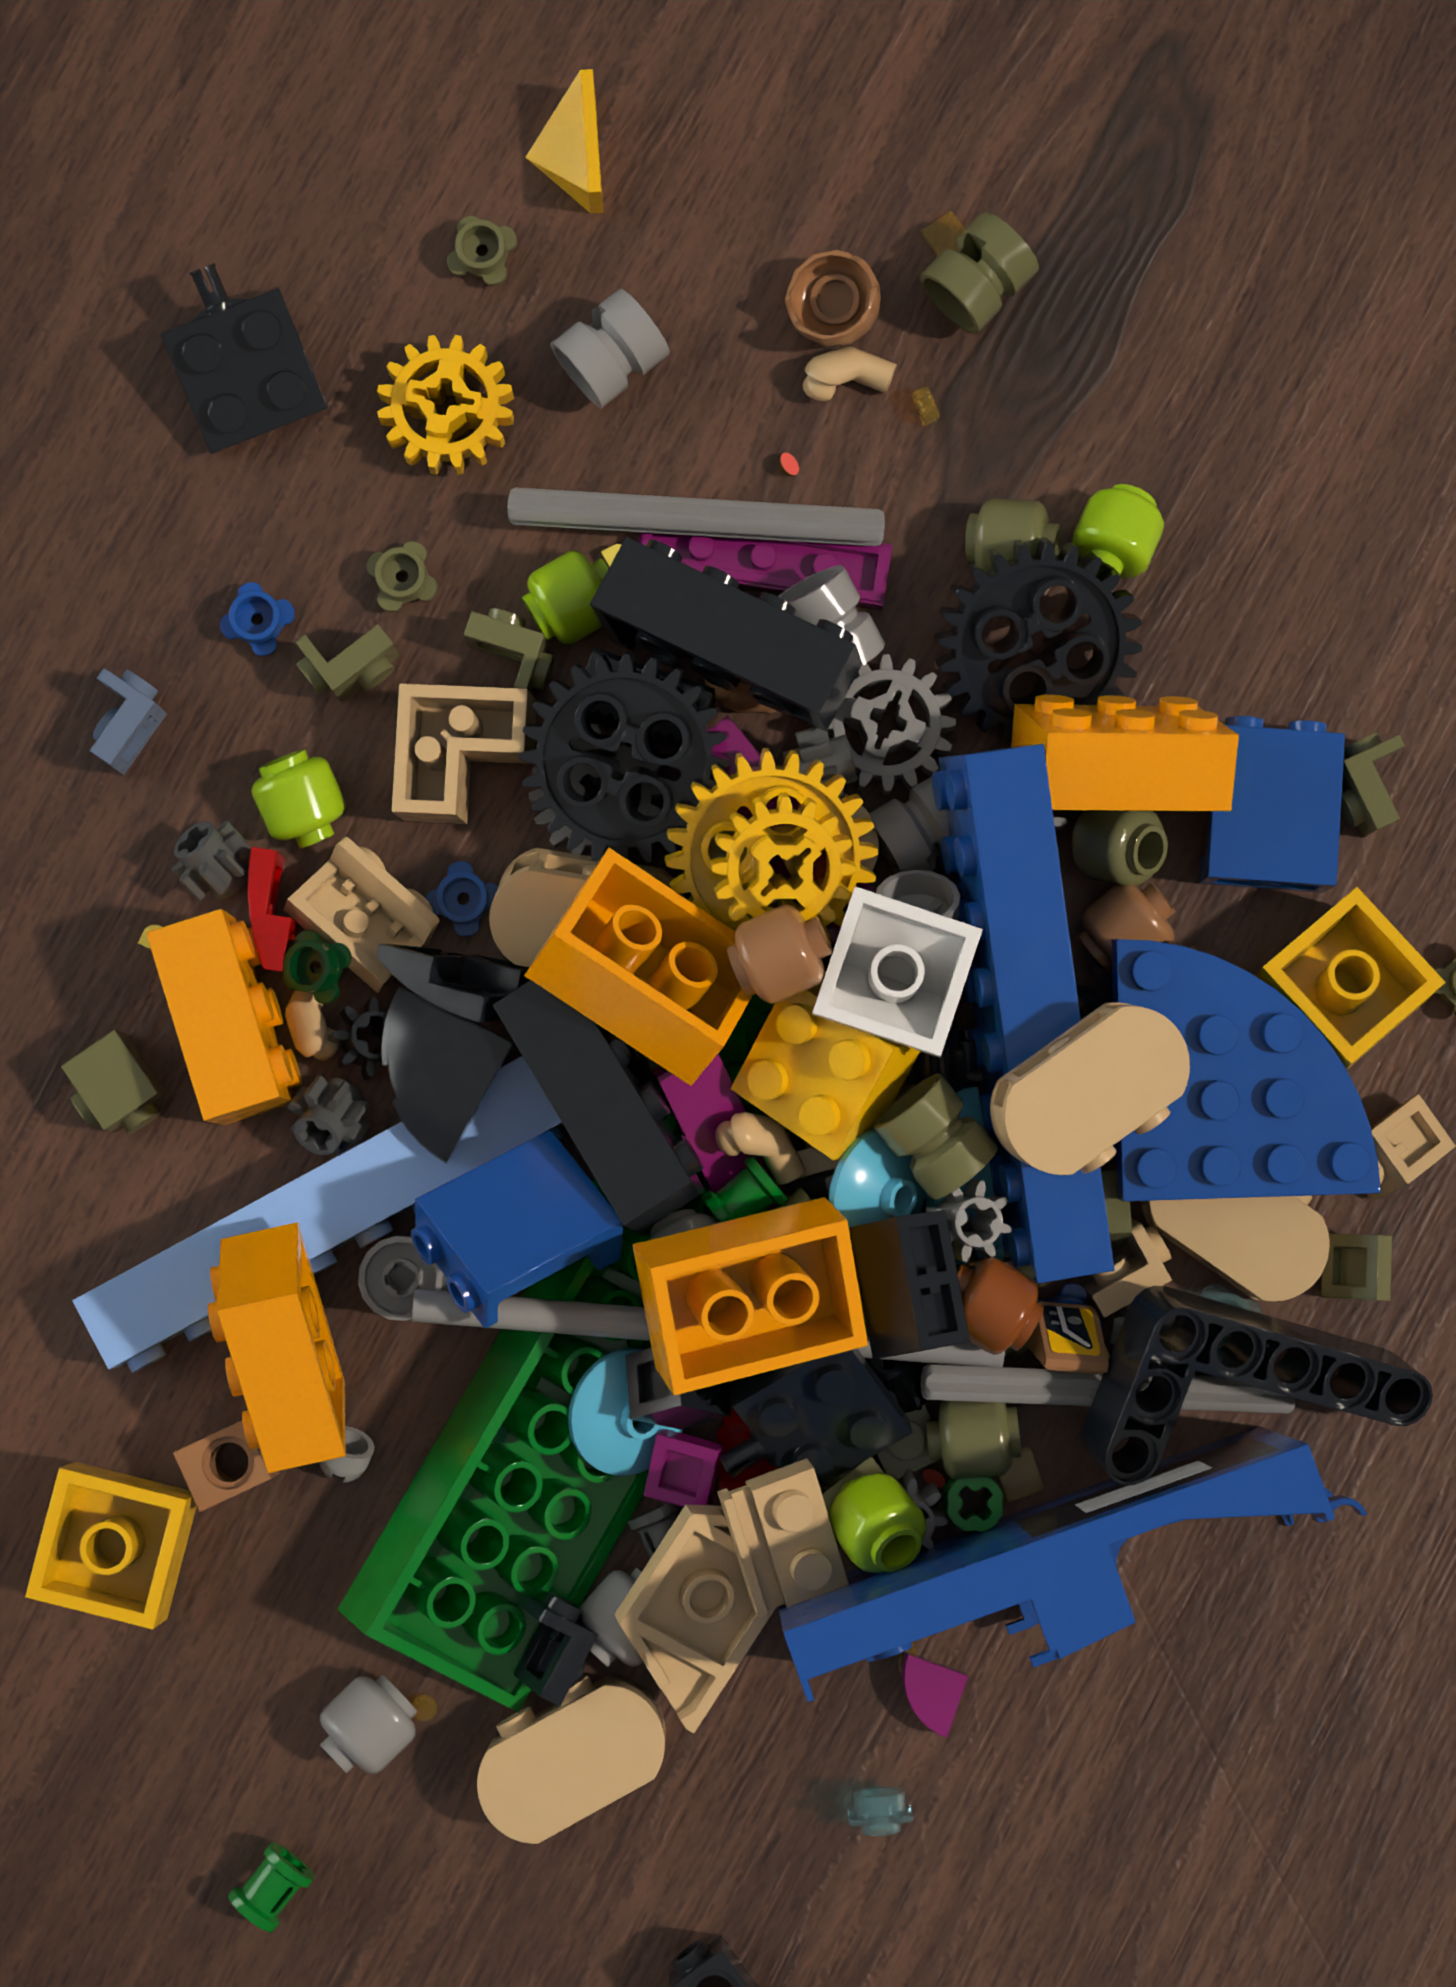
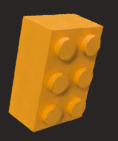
M1039 695L1035 697V704H1014L1011 747L1044 744L1052 810L1231 811L1239 734L1220 722L1216 713L1204 711L1200 708L1198 701L1195 699L1166 696L1159 699V706H1136V700L1133 698L1107 695L1098 697L1097 705H1074V699L1071 697Z
M611 848L607 849L579 889L524 975L690 1086H692L724 1047L752 996L748 997L740 986L728 957L727 948L735 945V931Z
M219 909L146 932L203 1121L228 1125L288 1106L295 1096L293 1088L302 1085V1078L291 1048L284 1050L282 1044H279L274 1027L283 1024V1016L274 990L272 988L266 989L264 984L260 982L256 966L261 965L253 939L252 928H247L243 920L240 921L223 909Z
M825 1197L632 1244L655 1368L674 1396L868 1346L848 1221Z
M291 1223L221 1239L219 1265L210 1268L211 1285L216 1302L208 1303V1316L216 1343L226 1341L231 1357L225 1359L230 1391L233 1397L243 1395L248 1410L242 1412V1422L249 1449L260 1448L267 1473L345 1457V1380L299 1223Z

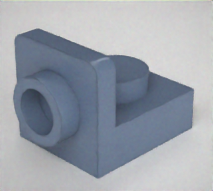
M103 668L97 679L125 701L119 710L113 707L101 718L93 733V739L96 742L90 749V752L122 775H125L167 713L152 701L158 690L128 669L119 678Z

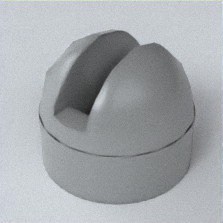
M345 1426L346 1456L319 1462V1465L326 1477L331 1478L332 1474L343 1477V1483H348L359 1479L368 1468L374 1452V1443L364 1432Z

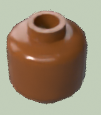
M982 1257L971 1268L960 1263L956 1268L970 1342L993 1355L1001 1354L1009 1347L1015 1351L1021 1349L1035 1330L1044 1310V1306L1037 1303V1284L994 1257Z

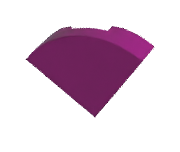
M905 1651L901 1666V1677L907 1700L917 1717L929 1729L947 1738L969 1676L960 1670Z

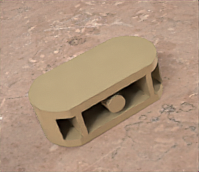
M533 848L519 855L511 862L501 878L491 904L489 916L493 939L499 950L508 960L518 966H531L600 859L594 861L591 856ZM635 864L670 888L669 883L674 878L663 868Z
M1121 1002L1104 1003L997 1080L990 1103V1116L994 1132L1000 1143L1011 1155L1040 1171L1054 1175H1072L1078 1170H1081L1083 1174L1090 1173L1107 1163L1116 1154V1149L1113 1145L1132 1131H1135L1138 1135L1146 1133L1161 1124L1170 1115L1171 1112L1167 1106L1183 1095L1189 1079L1190 1058L1186 1042L1177 1027L1164 1015L1154 1010Z
M1312 1196L1140 1201L1142 1214L1148 1227L1153 1225L1161 1236L1253 1300L1284 1301L1304 1293L1319 1279L1328 1260L1330 1249L1329 1233L1323 1216L1308 1206L1313 1198Z
M588 1675L582 1676L569 1689L561 1706L554 1704L534 1715L531 1707H526L520 1710L519 1713L512 1714L496 1725L500 1735L493 1738L479 1767L477 1778L478 1798L484 1814L498 1831L519 1842L539 1844L655 1779L663 1762L666 1740V1727L661 1709L646 1689L631 1680L617 1676H605L591 1683Z

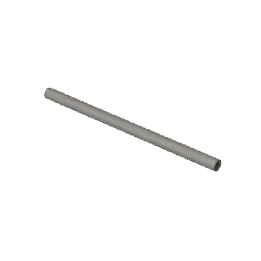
M414 1288L411 1322L483 1327L472 1311L464 1313L457 1307L449 1291ZM510 1296L498 1305V1322L488 1327L650 1341L644 1307ZM865 1325L868 1346L858 1348L864 1358L873 1359L867 1326ZM967 1342L880 1359L961 1366L1003 1367L1005 1351L1001 1354L993 1355L973 1343Z

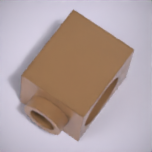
M242 1420L173 1452L199 1512L281 1474L280 1471L267 1473L260 1448L249 1449ZM225 1443H235L241 1446L247 1453L249 1460L248 1469L241 1478H233L226 1475L219 1466L218 1454Z

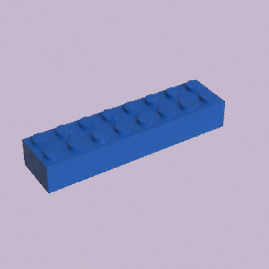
M1044 744L940 757V771L933 772L932 789L937 809L939 811L946 810L949 826V836L941 838L942 861L946 874L955 875L956 886L960 893V922L983 929L961 995L965 1004L972 1003L976 1028L968 1030L967 1039H975L977 1066L981 1067L984 1092L979 1093L984 1128L990 1131V1135L998 1144V1151L989 1161L993 1191L995 1195L998 1194L999 1196L1006 1197L1008 1200L1007 1204L1001 1209L1003 1223L1012 1227L1011 1233H1002L1003 1258H1007L1010 1266L1037 1284L1115 1271L1101 1167L1086 1174L1078 1170L1072 1175H1054L1040 1171L1018 1160L1003 1147L994 1132L990 1116L991 1097L997 1080L1081 1021Z

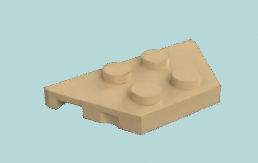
M686 1504L614 1615L657 1685L662 1689L686 1730L695 1733L776 1607L767 1610L769 1615L759 1618L753 1609L722 1506Z

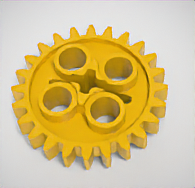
M763 748L759 766L752 768L742 753H737L735 758L736 773L730 776L717 764L712 765L711 769L716 785L709 789L693 781L690 786L699 800L697 806L693 807L677 803L675 807L678 815L687 822V827L667 829V838L675 844L681 845L682 851L666 855L665 864L673 869L684 870V874L676 877L669 883L670 888L680 894L691 892L692 895L687 900L735 932L741 923L751 919V915L747 914L734 922L729 917L727 911L735 897L728 899L717 898L714 887L727 879L726 875H719L711 871L710 860L714 858L708 853V846L711 839L717 833L737 831L729 815L734 811L737 812L740 807H747L752 815H755L752 800L759 797L766 805L773 797L778 796L780 793H787L798 801V810L807 797L813 799L817 804L814 818L819 820L822 816L832 812L839 820V823L830 834L831 837L848 835L853 844L846 852L840 854V858L853 861L857 866V872L853 875L841 876L840 882L852 894L856 883H871L876 880V875L873 871L862 866L861 860L878 855V848L875 844L859 841V837L874 828V824L870 818L852 819L851 817L863 804V800L858 794L839 799L838 796L845 786L846 779L839 773L823 783L821 778L824 764L817 758L804 772L799 770V757L795 750L789 751L782 766H775L770 750ZM792 824L784 826L773 825L765 828V830L770 835H791L798 828L802 829L803 827ZM746 846L739 862V878L742 886L746 883L745 879L753 872L754 856ZM796 855L788 860L782 858L791 876L796 873L792 863ZM824 878L814 881L821 886ZM833 897L829 903L836 916L833 922L842 926L845 917L843 909L846 904H849L850 899L840 900ZM778 899L774 908L782 905L795 907L800 904H796L792 899ZM817 914L816 916L820 920L831 944L830 935L826 928L831 922Z

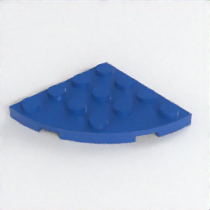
M1111 939L1113 1002L1148 1008L1164 1015L1182 1034L1190 1058V1073L1186 1089L1181 1097L1167 1106L1171 1112L1170 1115L1152 1130L1139 1135L1132 1131L1116 1143L1118 1200L1124 1202L1381 1193L1377 1153L1371 1126L1359 1093L1344 1064L1329 1042L1300 1009L1275 988L1250 972L1219 957L1185 946L1157 941Z

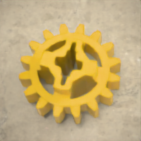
M431 335L428 336L427 352L420 354L411 344L404 347L409 361L404 367L398 363H388L386 366L388 373L395 383L394 385H378L377 392L380 400L391 404V406L377 411L382 426H395L386 435L392 449L401 447L406 443L408 444L404 457L409 465H415L424 456L427 457L428 468L431 474L437 475L443 462H451L456 474L460 475L464 474L465 458L472 456L477 463L483 466L487 463L484 447L488 443L498 448H503L505 445L504 436L497 427L498 425L509 426L514 423L513 411L501 406L514 400L513 390L509 384H497L505 376L504 367L500 361L485 366L488 356L485 346L479 344L468 354L464 350L461 336L455 335L449 348H441L436 336ZM434 369H438L436 372H434L424 380L418 381V379L422 375ZM466 372L473 375L483 385L488 398L482 397L480 392L468 389L465 379ZM446 396H454L457 405L449 406L446 415H439L435 405H443ZM405 412L411 413L412 418L422 419L425 422L426 439L418 435L409 426L405 418ZM469 429L475 430L465 439L454 442L457 437Z
M787 793L779 794L775 809L768 810L759 797L752 799L755 815L748 820L736 811L729 816L737 831L733 836L717 833L715 837L716 844L726 851V857L710 860L711 871L719 875H726L727 879L714 887L717 898L728 899L735 897L727 911L729 917L735 922L750 914L752 919L775 909L767 907L774 899H796L800 905L795 906V908L801 912L806 921L819 914L822 918L832 923L836 919L829 905L832 898L849 900L852 895L849 889L840 882V877L853 875L857 872V866L853 861L840 858V854L853 846L849 836L837 835L831 837L830 835L839 823L836 816L830 812L816 820L814 817L817 804L808 797L801 804L799 810L792 809L791 800ZM778 824H792L803 827L802 829L798 828L791 835H770L765 830L767 827ZM746 846L754 856L753 872L745 879L746 883L742 886L739 878V862ZM824 848L827 863L826 873L821 886H819L813 879V862L821 855L820 851ZM777 854L785 860L796 855L792 860L796 873L789 879L781 873L776 874L771 879L774 871L769 861Z

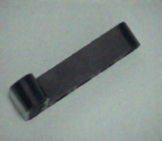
M1152 1286L1136 1295L1129 1306L1108 1360V1371L1103 1373L1083 1425L1081 1437L1084 1448L1114 1481L1122 1485H1135L1147 1480L1157 1469L1195 1371L1395 1426H1408L1424 1417L1431 1406L1433 1393L1431 1384L1424 1375L1388 1349L1167 1286ZM1175 1316L1172 1326L1165 1332L1160 1333L1164 1322L1170 1317ZM1232 1332L1229 1341L1221 1348H1218L1221 1339ZM1287 1349L1283 1359L1274 1364L1278 1355ZM1342 1365L1339 1373L1331 1379L1334 1371ZM1152 1377L1148 1387L1136 1393L1139 1385L1145 1379ZM1394 1382H1396L1395 1385H1394V1387H1393L1388 1393H1386V1392L1388 1391L1389 1387H1390ZM1129 1437L1125 1446L1113 1453L1116 1445L1121 1440Z

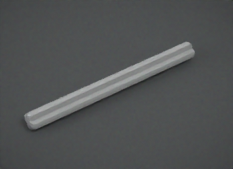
M519 487L510 490L507 507L510 523L542 527L861 546L881 545L885 530L884 512L880 509Z
M927 1364L922 1369L920 1385L922 1397L927 1400L1091 1406L1103 1374L1038 1368ZM1194 1375L1180 1410L1288 1414L1295 1407V1398L1217 1376ZM1152 1377L1145 1379L1139 1385L1136 1393L1148 1387Z

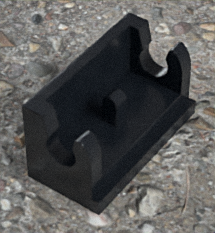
M945 1210L893 1217L849 1228L873 1360L970 1342Z

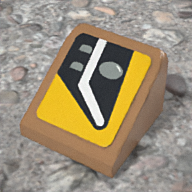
M1037 1302L1044 1306V1310L1035 1330L1027 1340V1347L1046 1370L1079 1373H1107L1109 1361L1099 1316L1095 1308L1090 1305Z

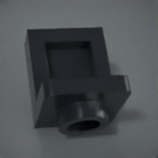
M522 1591L516 1604L541 1623L513 1675L538 1696L561 1706L569 1689L579 1681L585 1667V1659L598 1634L588 1629L578 1620L582 1609L569 1600L548 1591L542 1601Z

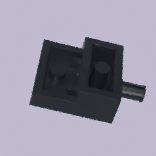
M215 263L204 266L213 289L212 292L209 290L200 268L189 273L193 278L205 309L192 320L164 330L160 334L211 454L328 408L279 286L248 298L229 299L216 270Z
M854 1349L729 1381L732 1407L750 1429L752 1437L725 1453H721L720 1460L725 1470L734 1479L737 1475L764 1459L773 1466L782 1468L807 1458L815 1469L819 1486H822L913 1432L905 1412L860 1351Z

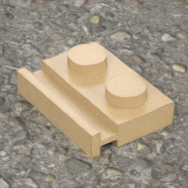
M807 1458L745 1481V1486L728 1491L725 1488L717 1491L750 1600L759 1618L769 1615L767 1610L783 1604L788 1608L849 1585L815 1469Z

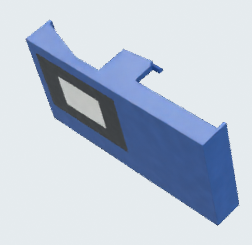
M1256 1426L1161 1460L1153 1475L1144 1482L1135 1485H1122L1112 1478L1002 1517L995 1526L987 1531H963L933 1542L934 1547L931 1549L921 1546L916 1558L908 1566L898 1571L872 1573L865 1572L859 1568L846 1573L849 1585L788 1608L785 1604L778 1607L783 1633L807 1702L814 1700L810 1683L811 1678L867 1659L869 1663L898 1655L912 1648V1642L1015 1605L1019 1606L1023 1618L1005 1624L1008 1634L1012 1635L1039 1624L1048 1650L1029 1657L1034 1668L1059 1658L1062 1659L1136 1623L1117 1570V1557L1120 1547L1128 1538L1187 1519L1281 1515L1285 1525L1290 1526L1295 1524L1294 1514H1311L1312 1520L1318 1523L1336 1519L1333 1511L1341 1505H1350L1356 1514L1361 1516L1367 1515V1513L1356 1500L1343 1495L1333 1496L1324 1487L1308 1443Z

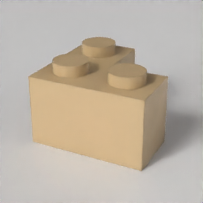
M399 684L392 812L402 820L409 822L467 824L471 761L532 764L519 759L520 753L535 748V740L522 732L524 726L536 724V710L533 708L536 699L529 690L520 688Z

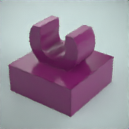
M661 1429L656 1434L643 1496L682 1507L686 1504L712 1505L721 1464L720 1454L723 1453L724 1445L672 1430Z

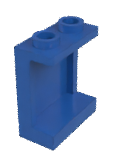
M1226 717L1225 725L1239 734L1231 811H1208L1206 855L1200 858L1198 884L1324 893L1337 886L1345 733L1326 732L1327 724L1319 721H1291L1288 723V729L1263 728L1264 720L1258 717Z
M551 1130L415 1199L416 1228L411 1230V1237L418 1254L426 1264H437L446 1276L449 1293L457 1307L464 1313L472 1311L485 1329L498 1322V1305L501 1301L577 1260L588 1256L595 1267L601 1270L621 1259L623 1235L621 1220Z

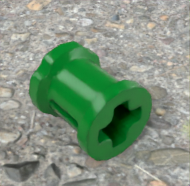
M752 1155L744 1160L745 1168L716 1193L708 1190L701 1196L720 1222L761 1213L774 1203L782 1206L789 1200Z
M949 1477L941 1494L942 1505L946 1514L956 1526L967 1532L974 1530L984 1532L997 1524L1003 1514V1493L995 1481L990 1477L959 1480ZM966 1486L975 1492L983 1486L987 1489L981 1497L987 1507L979 1515L971 1509L966 1510L962 1515L958 1513L964 1504L958 1494Z
M271 1842L264 1851L266 1858L244 1886H235L228 1894V1899L240 1914L258 1928L269 1933L274 1932L280 1925L278 1915L301 1887L307 1888L315 1878L311 1869L300 1858L276 1842Z

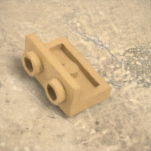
M344 837L336 844L331 858L287 899L283 909L304 929L317 932L322 941L331 945L335 943L345 944L349 948L352 957L348 968L378 994L395 978L376 957L378 944L426 947L440 922L424 896L413 889H406L386 871L383 862L374 852L368 848L357 846L348 837Z

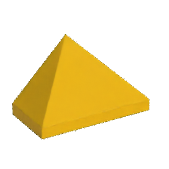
M585 69L579 71L525 158L591 214L603 213L594 76L593 69Z

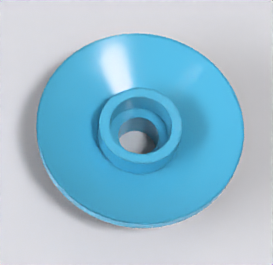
M874 1128L861 1134L849 1145L839 1160L832 1177L829 1202L847 1219L849 1228L893 1217L918 1214L923 1206L925 1191L914 1179L913 1172L909 1167L913 1155L896 1156Z
M624 1348L600 1358L583 1374L570 1401L568 1426L574 1447L588 1464L607 1474L627 1476L648 1470L656 1434L661 1429H668L679 1433L683 1431V1429L641 1421L634 1427L632 1425L625 1355L644 1350V1348Z

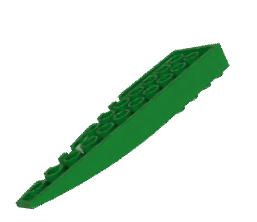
M754 994L727 1042L718 1053L732 1083H734L774 1004L763 1001L757 994ZM658 1086L657 1090L670 1110V1114L665 1116L664 1119L677 1139L683 1135L660 1086ZM738 1095L746 1112L768 1116ZM699 1171L696 1175L705 1192L710 1191L701 1171ZM595 1178L593 1184L597 1187V1189L601 1192V1194L610 1204L605 1193L603 1192L602 1188L600 1187L599 1183ZM704 1193L676 1210H695L697 1214L702 1213L714 1216L721 1223L701 1198ZM623 1225L621 1259L598 1270L588 1256H585L568 1265V1267L566 1266L527 1287L521 1297L644 1307L632 1244L648 1241L651 1237L650 1231L653 1226L638 1234ZM501 1329L337 1610L366 1636L519 1713L531 1689L513 1674L541 1623L516 1604L520 1594L523 1591L543 1601L547 1592L550 1591L580 1606L643 1497L649 1472L648 1469L627 1476L611 1475L591 1466L580 1456L571 1440L568 1426L569 1406L573 1392L583 1374L603 1356L624 1348L648 1349L651 1348V1342L646 1340ZM632 1420L633 1427L640 1421Z

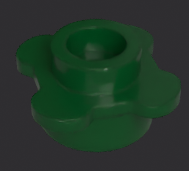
M302 931L297 935L294 945L288 950L284 958L283 982L291 991L312 993L318 1003H332L339 996L338 981L342 970L351 963V952L343 943L331 945L322 941L319 934L315 931ZM316 961H319L321 964V970L318 973H315L313 970V964Z

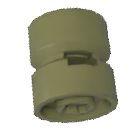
M989 212L980 213L957 237V251L944 250L920 274L919 279L922 288L935 306L951 322L970 334H978L1001 310L1002 295L1007 297L1015 296L1039 270L1037 258L1022 237L1010 225Z
M934 1074L913 1086L893 1102L874 1123L875 1131L896 1156L913 1155L909 1166L913 1172V1177L928 1196L934 1200L947 1196L972 1179L989 1163L998 1151V1144L980 1122H976L972 1117L959 1118L963 1108V1101L941 1074Z

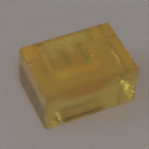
M926 386L914 391L912 398L923 425L925 426L937 421L940 413L929 387Z

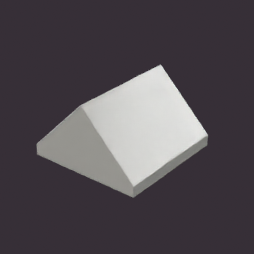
M855 886L812 1015L940 1058L983 929Z

